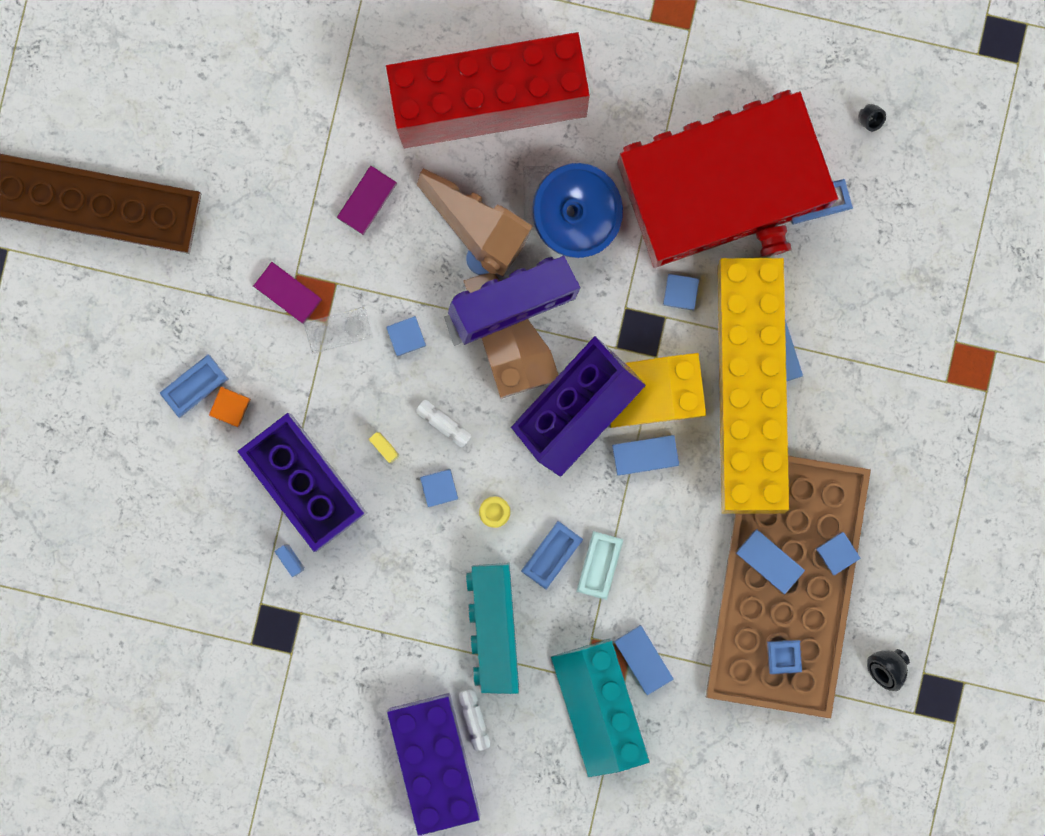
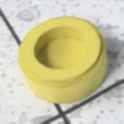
M489 497L482 502L479 508L480 519L488 527H501L509 520L510 507L501 497Z

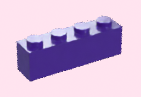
M565 256L556 259L548 257L540 261L534 268L529 270L525 268L518 269L512 272L509 278L498 282L497 279L490 280L477 291L472 293L463 291L457 294L450 303L448 314L465 345L576 299L581 287Z

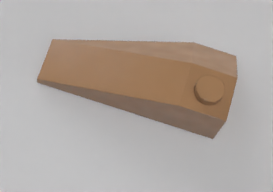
M423 168L419 174L417 186L474 257L481 262L482 267L492 274L498 273L503 277L522 251L533 226L498 204L494 209L483 204L482 197L472 192L471 195H464L460 193L455 183Z
M487 273L463 281L466 290L472 293L481 289V286L490 280L497 279L498 282L500 280L496 274ZM528 319L482 338L501 399L550 384L558 376L551 350Z

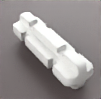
M423 400L417 407L416 413L424 420L427 418L429 420L428 423L446 437L453 438L452 441L463 448L471 439V434L463 428H458V424L439 409L438 411L435 410V406L429 401Z
M474 689L464 690L459 693L461 706L465 708L463 713L469 734L473 735L471 741L474 750H485L490 747V740L488 734L484 732L486 727L480 706L476 704L478 701Z

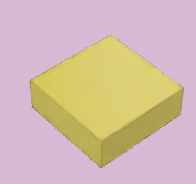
M376 432L368 439L389 463L394 462L399 457V453L381 433Z

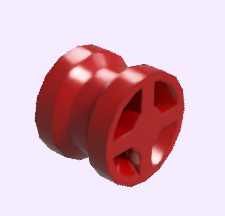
M786 225L756 232V237L761 241L762 245L760 250L761 257L774 256L792 250L791 244L786 241L785 237L787 233Z

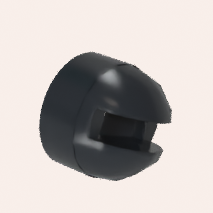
M867 104L864 109L859 111V122L871 132L877 131L886 121V112L878 105Z

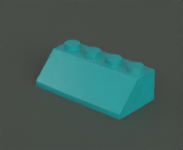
M510 563L472 565V572L466 573L467 591H473L474 604H468L470 623H476L477 635L471 636L472 654H478L479 667H473L474 685L481 686V693L518 694L519 678Z
M611 638L551 656L588 777L618 773L650 763Z

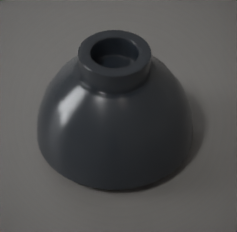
M896 649L894 652L883 650L868 657V671L881 687L889 691H899L903 687L908 674L907 665L910 663L909 657L905 652L900 649Z

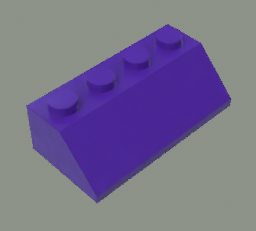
M594 336L511 428L540 464L561 477L646 385L627 364Z

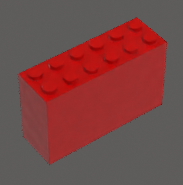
M579 32L386 65L396 129L404 149L587 117L590 94Z
M791 90L782 91L773 95V100L762 104L761 100L753 101L744 105L741 112L732 114L731 110L713 116V121L702 125L701 121H696L683 127L684 131L672 135L671 131H667L654 136V141L642 145L641 141L623 147L624 152L619 154L617 165L653 268L744 238L758 231L790 222L792 218L830 208L838 200L801 91L793 94Z

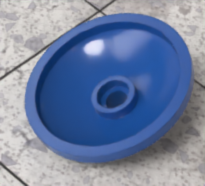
M572 163L554 169L541 181L534 195L532 216L538 235L550 249L566 257L584 258L600 253L615 239L622 223L623 204L617 186L605 172L589 164ZM569 206H572L574 209L572 217H569L567 214Z

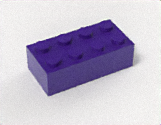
M286 413L237 451L313 552L319 551L367 514L356 497L290 413Z
M450 693L389 708L387 715L417 835L421 836L479 821L481 814Z

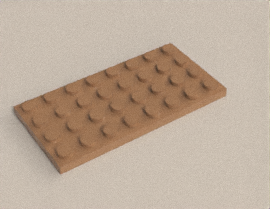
M788 456L789 510L786 513L735 514L706 698L831 719L856 562L836 575H832L816 548L837 534L844 532L858 553L871 469ZM755 529L760 531L805 570L786 594L780 592L736 554L737 550ZM800 640L802 672L770 674L767 642Z

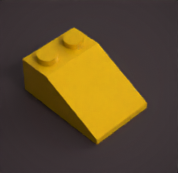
M699 353L625 363L646 386L613 420L610 428L706 416Z

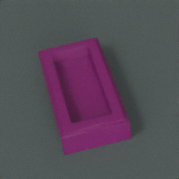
M370 165L338 214L337 219L364 235L394 190L397 182Z
M273 262L269 264L253 285V287L302 324L308 320L322 301L320 297Z

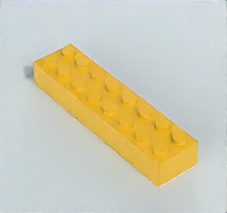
M721 258L717 266L721 514L786 513L789 510L784 258Z

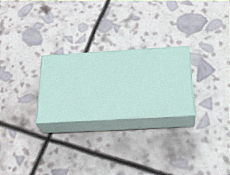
M593 531L577 592L607 600L623 539Z

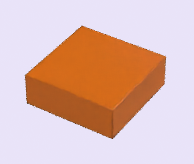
M220 387L209 416L239 427L251 399Z

